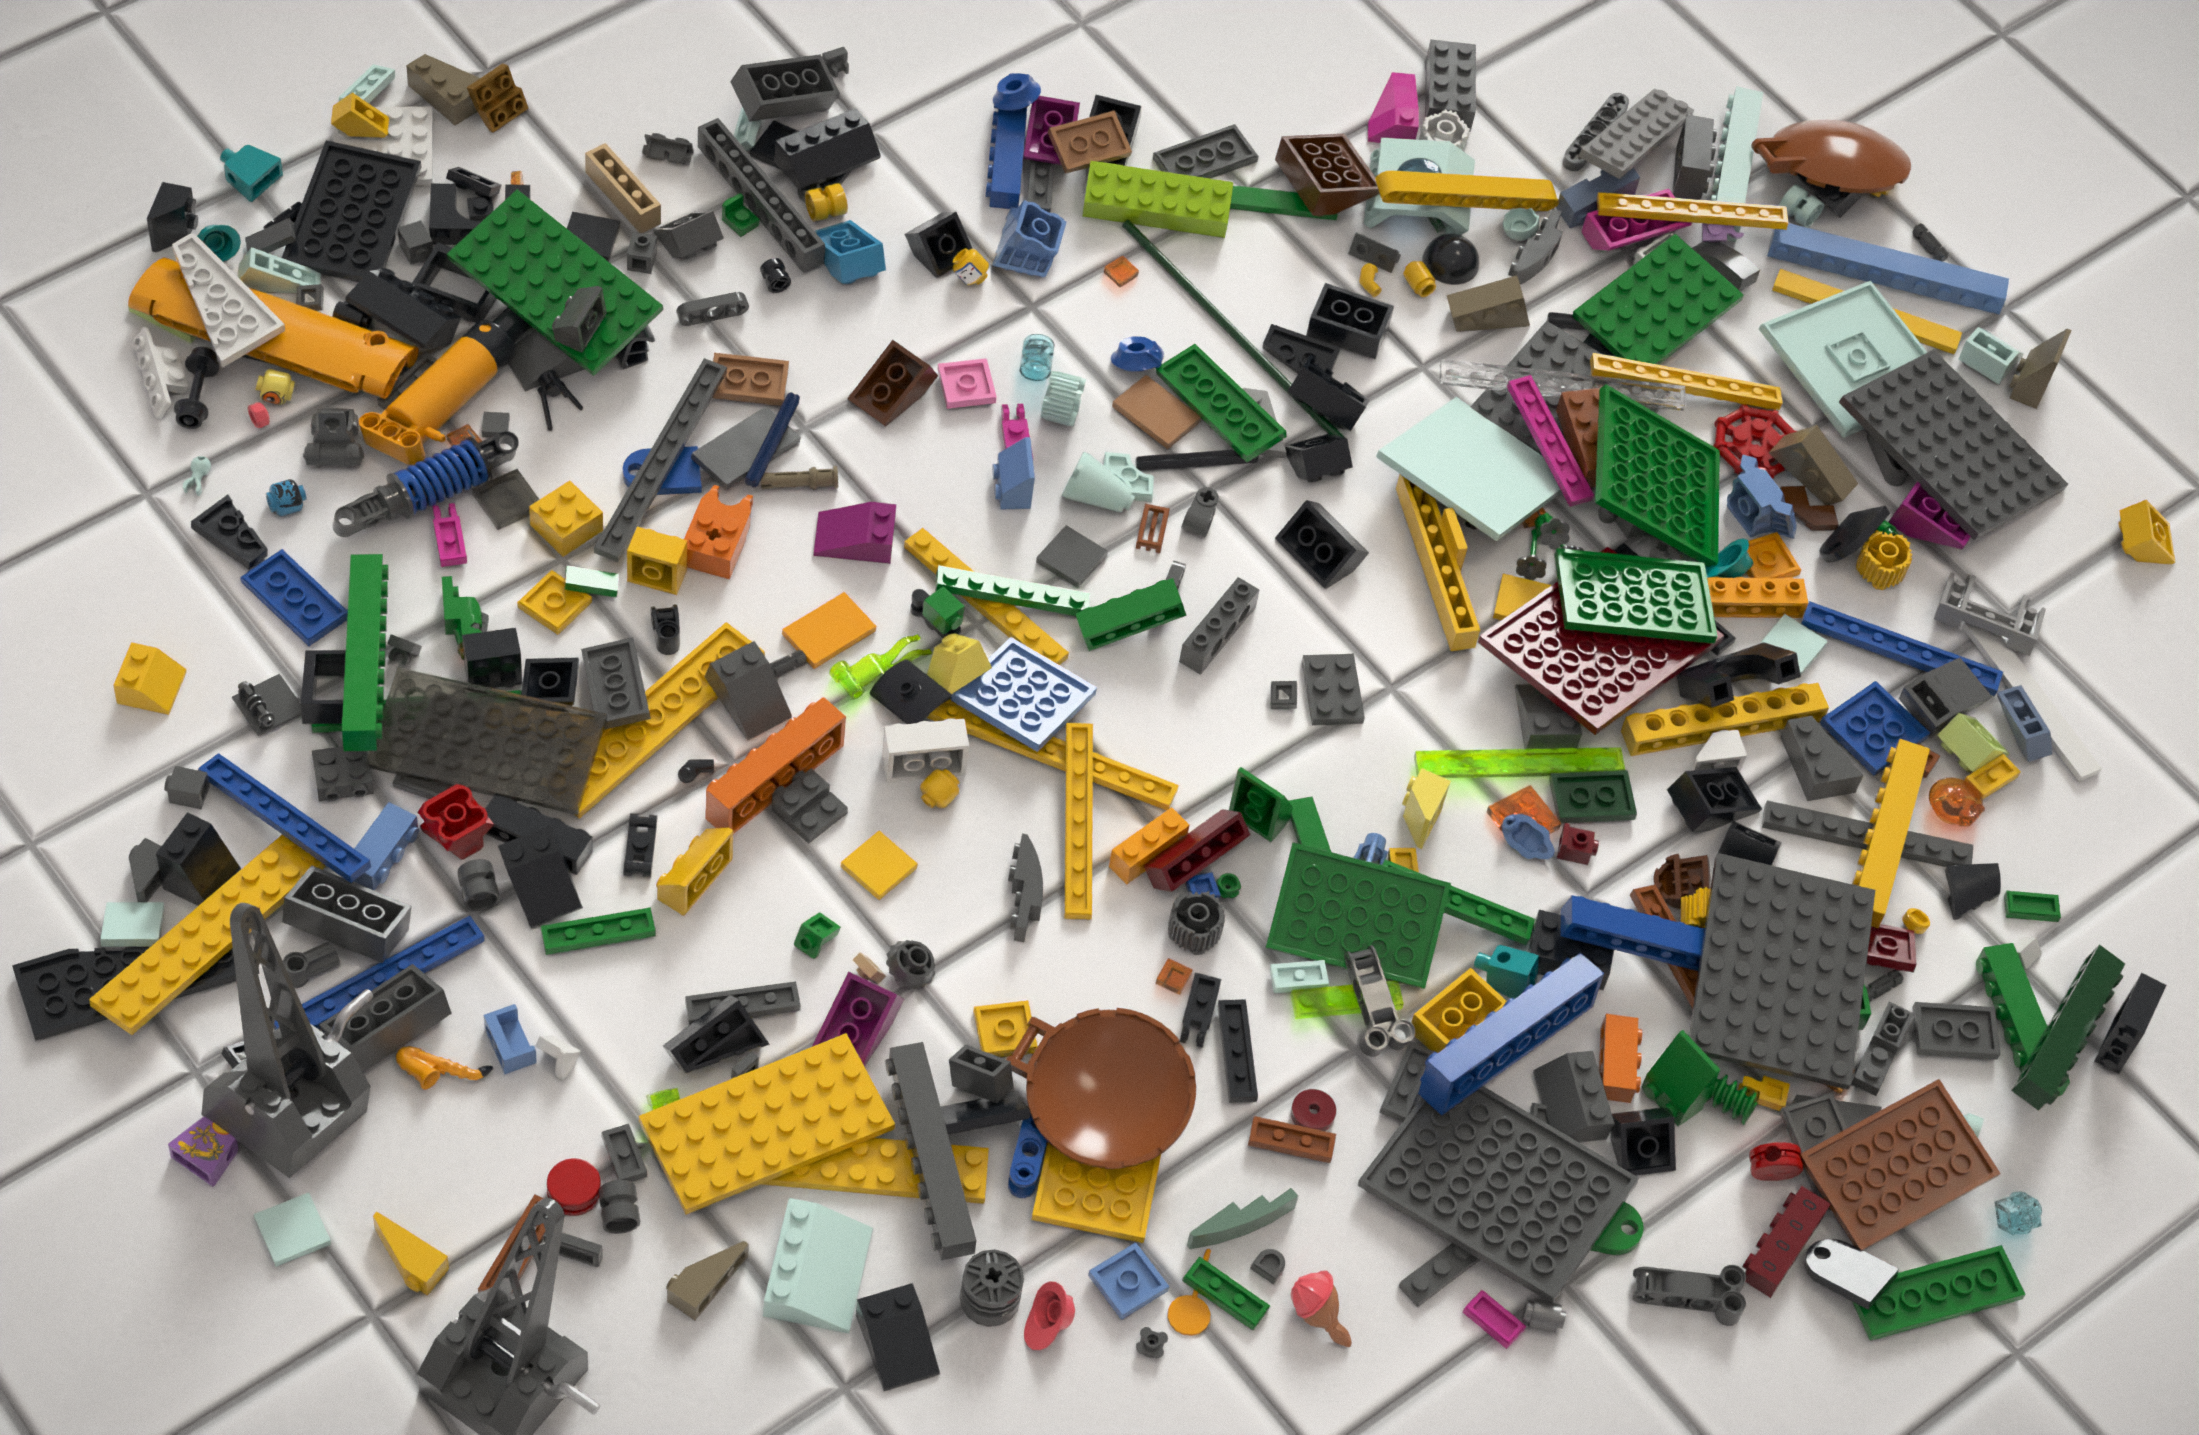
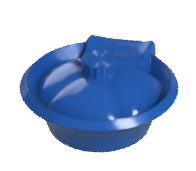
M1010 73L997 84V91L993 96V104L998 109L1005 111H1016L1026 108L1037 100L1041 93V87L1029 74Z
M1133 336L1123 339L1119 343L1118 349L1112 353L1110 359L1119 369L1141 372L1154 367L1159 368L1164 359V351L1156 341L1146 337Z

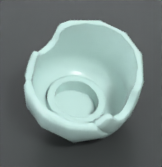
M1515 208L1505 214L1503 229L1511 239L1523 241L1536 235L1539 228V215H1536L1532 208Z

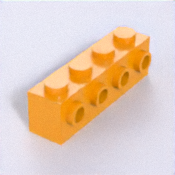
M1791 577L1707 578L1714 617L1782 618L1786 614L1791 618H1803L1808 606L1804 579H1794Z

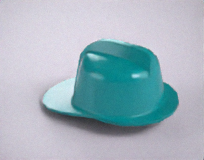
M209 225L204 227L197 235L222 262L231 259L240 249V235L229 225Z
M1744 538L1737 539L1720 551L1716 566L1708 567L1705 565L1707 578L1716 576L1720 578H1736L1745 574L1754 564L1747 552L1749 548L1748 540Z

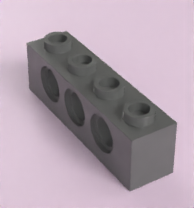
M1237 577L1182 644L1179 662L1201 675L1256 608L1260 589Z

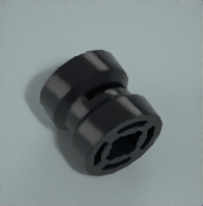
M772 258L761 265L760 272L763 278L766 279V285L770 292L779 293L790 286L791 278L785 271V266L781 259Z

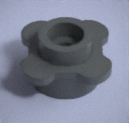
M1149 1327L1142 1328L1140 1331V1342L1136 1344L1137 1352L1149 1358H1161L1164 1355L1163 1346L1168 1341V1335L1165 1332H1154Z

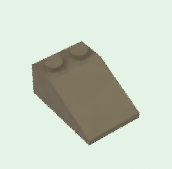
M2065 329L2031 349L2026 359L2021 358L2016 369L2020 374H2014L2009 388L2013 389L2010 399L2037 409L2072 330Z

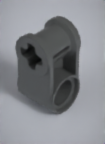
M1203 487L1197 491L1191 507L1186 512L1181 529L1206 537L1218 503L1219 496L1216 490L1210 487Z

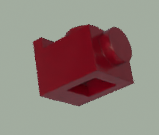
M1564 823L1559 838L1556 859L1588 865L1591 855L1596 856L1599 840H1594L1595 832L1570 827L1569 823Z

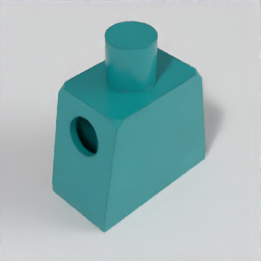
M245 145L236 153L227 148L221 153L220 161L225 163L224 171L227 182L250 202H253L283 176L281 158L254 146Z
M1499 945L1492 956L1479 952L1474 961V967L1487 972L1486 982L1495 991L1515 999L1522 994L1527 986L1537 984L1539 955Z

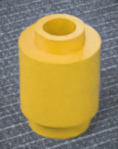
M1412 261L1405 267L1403 276L1415 294L1426 297L1435 291V278L1424 262Z

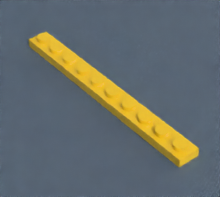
M951 699L938 706L927 717L933 721L964 719L967 734L1066 772V741L1052 737L1037 752L951 701ZM1093 752L1094 783L1166 811L1170 809L1178 792L1179 785Z

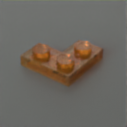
M1531 785L1488 806L1487 814L1501 831L1504 818L1513 814H1523L1532 817L1538 824L1544 826L1550 834L1559 830L1561 822Z

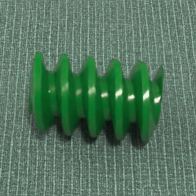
M1725 1074L1720 1079H1716L1706 1102L1713 1098L1712 1106L1714 1108L1723 1104L1722 1113L1724 1114L1732 1109L1733 1120L1742 1115L1741 1124L1744 1126L1759 1103L1756 1102L1757 1092L1746 1096L1748 1087L1744 1086L1738 1091V1081L1735 1080L1728 1085V1075Z

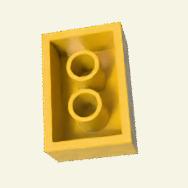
M1470 968L1414 1013L1411 1021L1415 1028L1414 1036L1428 1049L1439 1053L1452 1039H1459L1470 1026L1474 1024L1477 1026L1483 1022L1490 1012H1497L1503 1008L1507 1001Z

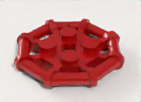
M1744 404L1740 405L1739 409L1716 419L1714 423L1716 427L1715 444L1713 447L1720 450V456L1735 470V474L1739 475L1743 472L1740 467L1742 455L1757 458L1758 468L1766 470L1772 479H1774V476L1787 470L1780 463L1774 466L1770 465L1776 459L1769 454V451L1784 435L1797 432L1779 415V411L1757 409ZM1741 419V425L1737 427L1732 425V423ZM1773 424H1775L1784 433V435H1780L1772 427ZM1725 434L1731 436L1732 442L1725 441ZM1752 441L1759 442L1761 446L1758 444L1753 445Z

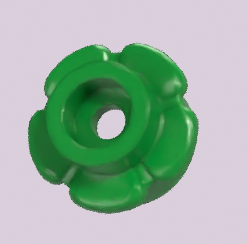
M1225 873L1216 880L1220 897L1232 899L1239 895L1241 883L1236 875Z

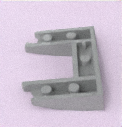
M1950 572L1933 619L1958 628L1961 620L1967 622L1970 626L1983 628L1996 636L2008 638L2007 648L2030 656L2037 642L2046 608H2041L2037 613L2036 609L2026 606L2031 598L2023 595L2016 617L2009 616L1969 600L1976 576L1968 574L1966 578L1967 583L1961 580L1954 581V573Z

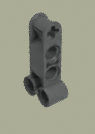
M1370 945L1366 950L1354 953L1345 952L1346 968L1367 1029L1359 1042L1361 1051L1367 1056L1375 1057L1387 1045L1395 1050L1405 1048L1414 1038L1415 1028L1410 1021L1398 1019L1374 946ZM1394 1030H1402L1406 1039L1401 1040L1397 1038ZM1368 1037H1376L1380 1042V1046L1376 1047L1370 1044Z
M1737 1265L1725 1266L1720 1275L1655 1267H1638L1633 1270V1276L1636 1278V1290L1633 1293V1300L1638 1303L1715 1312L1718 1322L1725 1326L1737 1324L1746 1307V1300L1740 1293L1746 1281V1274ZM1726 1280H1731L1735 1285L1727 1283ZM1726 1306L1733 1307L1735 1311L1729 1310Z

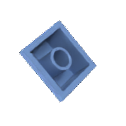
M1025 437L998 453L997 464L992 465L993 479H997L998 484H995L994 494L995 499L1000 501V510L1031 509L1035 474L1030 437Z

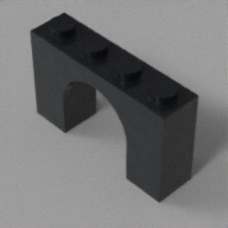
M431 183L429 233L433 245L437 243L457 245L482 222L469 220L457 211L456 184ZM505 184V200L517 189L531 200L530 185Z
M1763 642L1684 669L1677 675L1680 697L1713 708L1734 700L1732 682L1746 679H1763L1779 685L1800 678L1801 674L1796 652Z

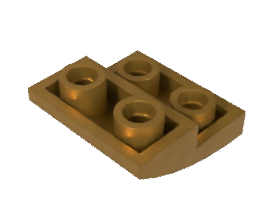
M502 63L466 87L477 112L492 133L529 109L522 88L515 86L509 66Z

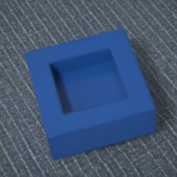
M1212 872L1193 876L1185 882L1188 892L1195 894V892L1201 894V892L1206 893L1209 891L1210 895L1215 894V898H1220V892Z

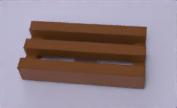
M1145 503L1136 549H1141L1142 546L1146 547V551H1151L1152 548L1156 549V553H1161L1170 508ZM1153 511L1148 540H1143L1148 513ZM1163 513L1158 541L1153 542L1158 515Z

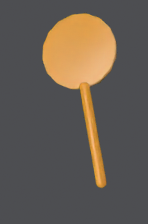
M1210 1249L1205 1250L1203 1257L1207 1262L1211 1253ZM1193 1290L1192 1295L1176 1298L1168 1308L1167 1318L1170 1325L1182 1335L1193 1336L1200 1334L1210 1323L1211 1313L1208 1305L1198 1298L1199 1293Z

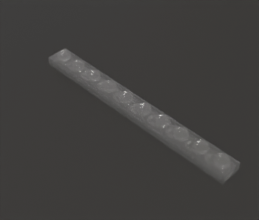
M1441 359L1440 384L1509 392L1507 388L1509 381L1531 375L1542 396L1560 397L1561 392L1601 388L1607 384L1645 407L1684 411L1685 386L1447 359Z

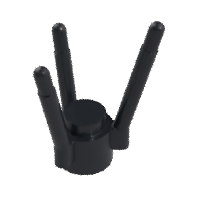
M548 370L539 376L538 382L541 387L537 391L541 396L547 428L549 431H552L553 427L546 395L555 397L561 393L565 398L568 397L579 410H583V406L568 390L564 382L560 380L556 371Z

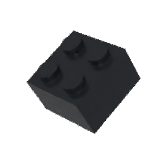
M516 627L462 635L464 667L469 691H485L490 688L512 687L522 684L521 651Z

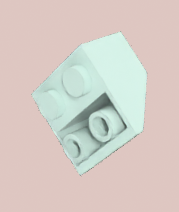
M1978 327L1966 340L1958 359L1997 384H2000L2020 361L2024 353L1987 330Z

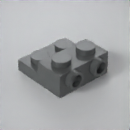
M343 746L312 750L319 801H335L340 798L364 797L374 794L368 751H343Z
M812 768L807 772L803 770L797 772L789 786L786 788L779 786L772 794L771 810L808 844L848 813V807L829 791L830 784Z

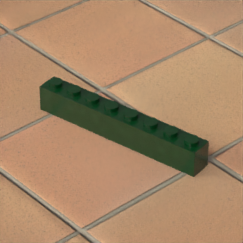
M2100 944L2084 959L2011 1090L2038 1111L2046 1103L2051 1105L2059 1096L2060 1092L2057 1089L2062 1087L2069 1077V1074L2066 1072L2074 1067L2079 1059L2076 1057V1054H2079L2088 1043L2085 1037L2091 1035L2097 1026L2094 1021H2097L2106 1010L2103 1004L2105 1005L2109 1002L2115 993L2112 988H2115L2123 979V975L2120 973L2125 963Z

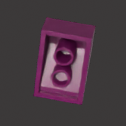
M1039 96L1031 104L1023 159L1061 165L1048 135V130L1051 127L1077 121L1080 102Z
M1917 481L1888 522L1908 537L1963 549L1971 536L1960 527Z
M866 502L820 511L818 513L813 556L891 564L897 504Z
M848 971L812 1047L847 1033L865 1067L892 1026L904 998Z

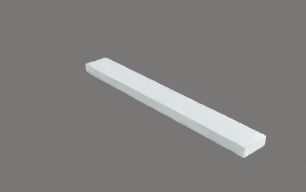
M1964 622L1963 630L1991 667L2003 671L2001 680L2007 688L2022 685L2051 732L2053 749L2078 782L2099 774L2102 767L2012 649L2006 647L2007 643L2003 637L1996 636L1988 630L1973 627Z

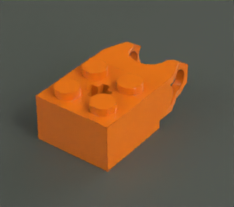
M713 485L711 490L701 498L684 540H687V568L730 579L750 529L753 496L747 494L738 504L732 506L725 505L718 500L720 486Z

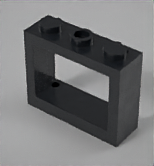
M437 243L413 280L414 288L420 292L430 294L437 303L451 307L454 310L453 313L466 321L477 323L479 320H484L497 299L487 290H485L479 302L475 303L430 287L441 268L471 278L448 259L447 253L453 248Z
M305 650L301 694L302 724H342L343 700H316L317 676H345L346 650Z
M2144 973L2140 974L2111 1023L2094 1060L2096 1063L2102 1065L2105 1069L2120 1073L2145 1034L2167 986L2166 984Z

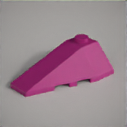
M1391 73L1368 121V142L1381 143V138L1416 140L1419 128V108L1415 74Z

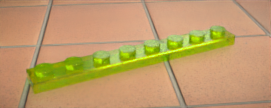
M1621 747L1415 751L1414 754L1417 776L1421 768L1443 778L1550 776L1551 773L1625 770Z

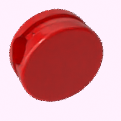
M1786 1142L1767 1143L1753 1148L1749 1152L1752 1177L1762 1181H1782L1800 1175L1803 1172V1163L1800 1157L1801 1148L1798 1145Z
M578 1158L566 1159L557 1163L550 1170L547 1177V1197L560 1204L564 1215H583L592 1210L599 1201L600 1175L597 1169L588 1161Z

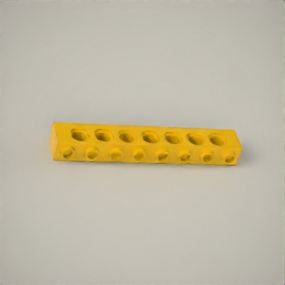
M1803 683L1796 687H1780L1773 691L1753 692L1739 697L1734 696L1733 701L1713 708L1699 703L1693 705L1683 704L1671 709L1661 708L1642 714L1633 713L1625 717L1621 733L1630 756L1703 744L1709 740L1713 733L1720 730H1738L1740 737L1782 730L1790 719L1813 716L1820 723L1822 717L1827 714L1829 706L1819 683Z

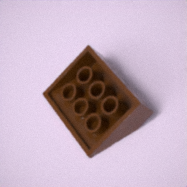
M1344 133L1281 137L1275 161L1313 216L1334 215L1380 194L1375 181L1376 177Z

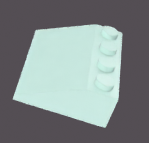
M789 1198L764 1298L763 1317L849 1333L873 1228L818 1203Z

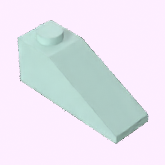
M252 247L241 260L238 267V278L246 286L262 292L297 293V286L320 284L321 273Z

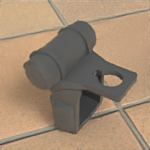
M317 409L316 413L312 416L310 426L311 434L314 435L313 443H307L303 453L306 465H315L316 468L321 466H347V468L361 466L364 452L361 445L355 443L354 436L358 435L359 432L358 415L355 414L354 409Z

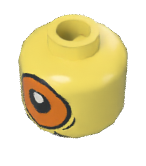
M268 369L264 376L259 375L255 390L260 391L261 400L283 405L286 403V400L291 401L295 381H291V375L288 373Z

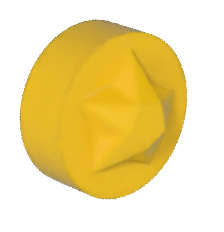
M1916 908L1908 909L1902 917L1904 925L1909 930H1914L1916 934L1925 933L1930 926L1928 916Z

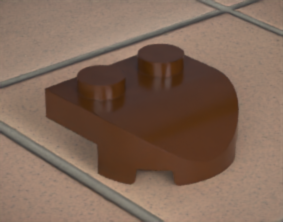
M1679 853L1667 857L1665 859L1666 862L1659 869L1656 868L1654 872V885L1657 886L1664 901L1676 909L1681 910V897L1693 896L1699 888H1711L1710 864L1707 855L1681 859Z

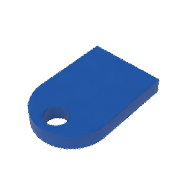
M698 446L683 448L657 495L702 493L700 466L691 459L692 452L696 451ZM651 448L637 450L625 459L623 463V480L628 488L636 476L631 475L629 472L640 469Z

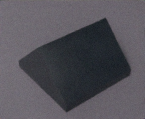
M579 658L526 659L520 699L521 706L563 713L573 706Z

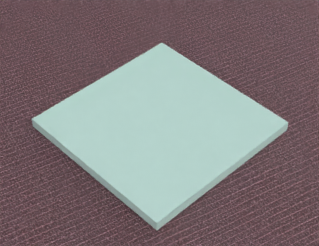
M1871 281L1762 323L1759 327V331L1843 438L1864 428L1839 403L1842 396L1928 353Z
M1457 397L1379 449L1376 455L1379 460L1448 508H1453L1455 513L1495 541H1498L1562 493L1542 455L1483 417Z

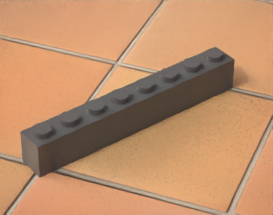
M919 1042L891 1047L889 1059H885L886 1071L888 1076H893L894 1083L891 1085L893 1098L895 1101L899 1100L901 1107L898 1108L899 1121L907 1129V1133H904L907 1150L912 1149L914 1157L911 1158L913 1174L919 1175L920 1183L917 1184L920 1200L925 1199L927 1208H924L926 1224L932 1225L934 1233L931 1234L933 1250L939 1251L941 1260L975 1254L977 1240L924 1043Z

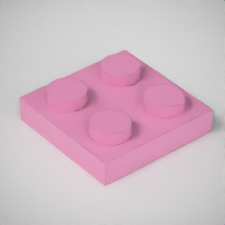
M987 358L938 364L937 371L947 409L996 403L997 396Z

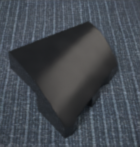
M1998 863L1947 865L1945 874L1951 893L1948 902L1953 920L1960 919L1964 913L1971 909L1976 910L1981 907L1983 902L1999 897L2001 877Z

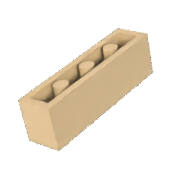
M606 143L585 153V173L639 233H644L661 224V204Z

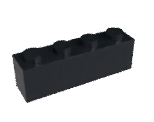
M495 793L485 808L488 817L494 823L486 835L504 843L551 826L558 837L570 873L578 875L593 851V836L589 835L585 830L575 829L566 825L562 820L546 816L534 807H526L517 803L516 800L509 796L504 797Z

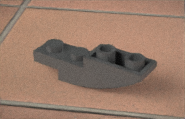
M1552 209L1550 216H1545L1541 223L1540 230H1542V233L1537 232L1534 239L1528 238L1525 247L1520 245L1516 255L1518 262H1512L1508 273L1512 277L1517 275L1520 285L1537 275L1555 255L1563 231L1557 229L1561 211Z
M1022 833L1020 844L1015 843L1012 859H1016L1017 863L1016 866H1010L1008 882H1013L1012 893L1016 894L1014 906L1019 907L1018 914H1012L1010 929L1015 930L1014 941L1025 942L1028 920L1040 921L1043 900V877L1040 861L1028 834Z
M1888 1002L1851 1082L1852 1085L1877 1096L1914 1015L1913 1012Z

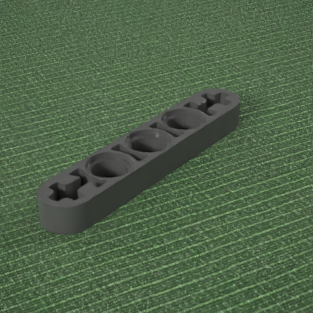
M1611 94L1568 147L1562 161L1566 169L1579 171L1587 163V161L1580 157L1573 160L1576 154L1579 155L1583 148L1580 146V143L1588 144L1599 135L1592 133L1591 129H1598L1602 132L1627 111L1629 98L1625 94ZM1608 115L1613 120L1607 121L1604 120L1601 116Z

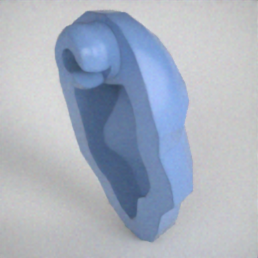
M1513 814L1504 818L1502 823L1504 838L1522 856L1527 859H1550L1553 857L1555 851L1550 840V833L1544 826L1538 824L1532 817L1523 814Z

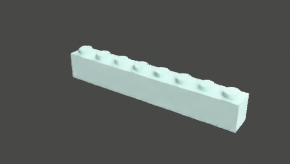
M1736 86L1734 95L1729 94L1726 108L1730 109V111H1726L1723 125H1727V128H1723L1720 138L1724 145L1720 144L1717 158H1721V161H1717L1714 175H1718V178H1714L1711 191L1715 192V195H1711L1710 201L1745 204L1754 152L1751 144L1756 139L1764 92ZM1734 226L1735 232L1739 233L1741 226ZM1727 235V241L1736 242L1737 239Z

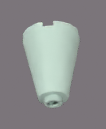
M1083 452L1061 495L1066 499L1117 512H1122L1123 509L1129 510L1135 496L1131 495L1133 490L1086 452Z

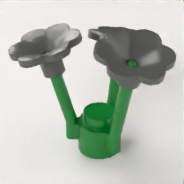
M1549 513L1538 516L1535 520V529L1531 530L1530 555L1517 560L1516 573L1529 580L1545 576L1547 564L1536 556L1538 537H1540V542L1543 545H1549L1551 549L1559 547L1582 551L1584 549L1581 547L1576 548L1575 545H1565L1570 539L1568 535L1570 526L1566 522H1561L1558 518H1553Z

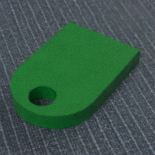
M1624 1202L1590 1251L1610 1255H1623L1634 1250L1640 1242L1644 1230L1643 1221L1638 1211L1630 1204ZM1630 1225L1636 1233L1634 1235H1627L1622 1231L1621 1226Z

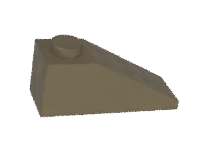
M742 1241L685 1267L679 1275H673L666 1286L667 1302L696 1321L748 1258L749 1244Z

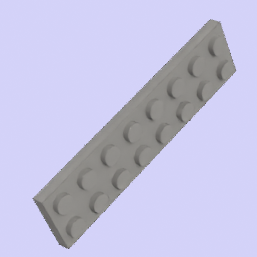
M1654 88L1584 146L1578 157L1620 179L1680 128L1684 123L1686 114L1693 115L1694 109L1690 108L1684 101L1675 100L1668 96L1665 91Z

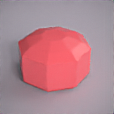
M256 402L248 406V414L255 427L262 428L269 425V413L262 403Z

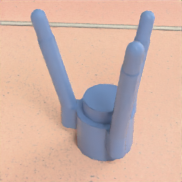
M1378 833L1367 834L1364 843L1359 844L1353 858L1360 859L1363 854L1366 861L1372 862L1380 859V865H1382L1388 854L1385 850V837Z

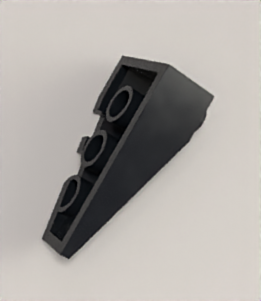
M1096 94L1089 117L1115 111L1132 149L1141 119L1142 106ZM1129 157L1108 163L1126 166Z

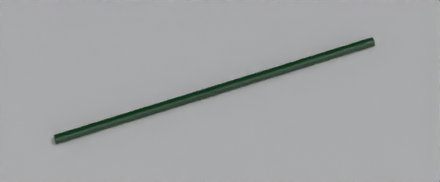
M1126 220L1122 227L1287 392L1292 383L1130 220ZM1297 402L1327 434L1344 437L1325 416L1316 414L1312 410L1313 407L1305 402Z

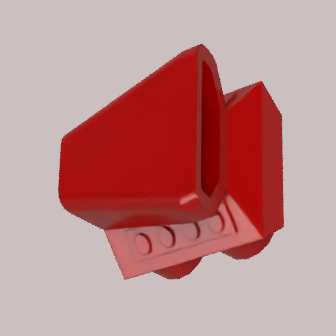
M456 784L427 800L417 812L424 820L420 825L423 833L461 860L466 859L484 847L483 836L494 825L488 817L486 809L480 806L473 798L471 790L460 784Z

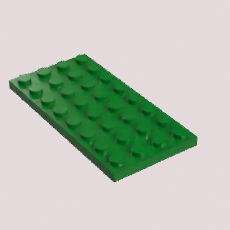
M518 189L447 253V257L452 263L592 376H595L664 310L663 305ZM599 286L603 289L607 314L584 351L581 353L555 341L552 325L555 318L561 316L565 310L567 299L573 296L578 288Z

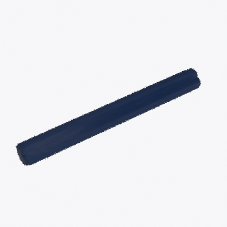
M792 392L787 394L746 475L745 484L747 486L755 488L759 485L799 404L800 396Z

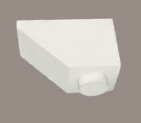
M1720 730L1713 733L1695 758L1691 771L1737 767L1738 770H1741L1747 754L1739 731Z

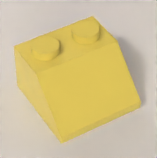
M950 634L944 637L942 643L934 648L927 675L953 694L990 670L992 666L980 641L958 634Z
M1421 768L1417 777H1411L1406 789L1407 793L1402 802V805L1406 806L1403 818L1416 846L1420 849L1423 848L1443 809L1451 783L1450 780Z

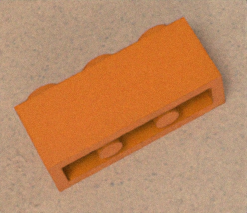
M1606 1014L1601 1024L1599 1073L1607 1100L1631 1103L1634 1094L1640 1091L1641 1077H1637V1069H1640L1642 1054L1637 1053L1638 1045L1640 1046L1642 1041V1029H1638L1639 1018Z

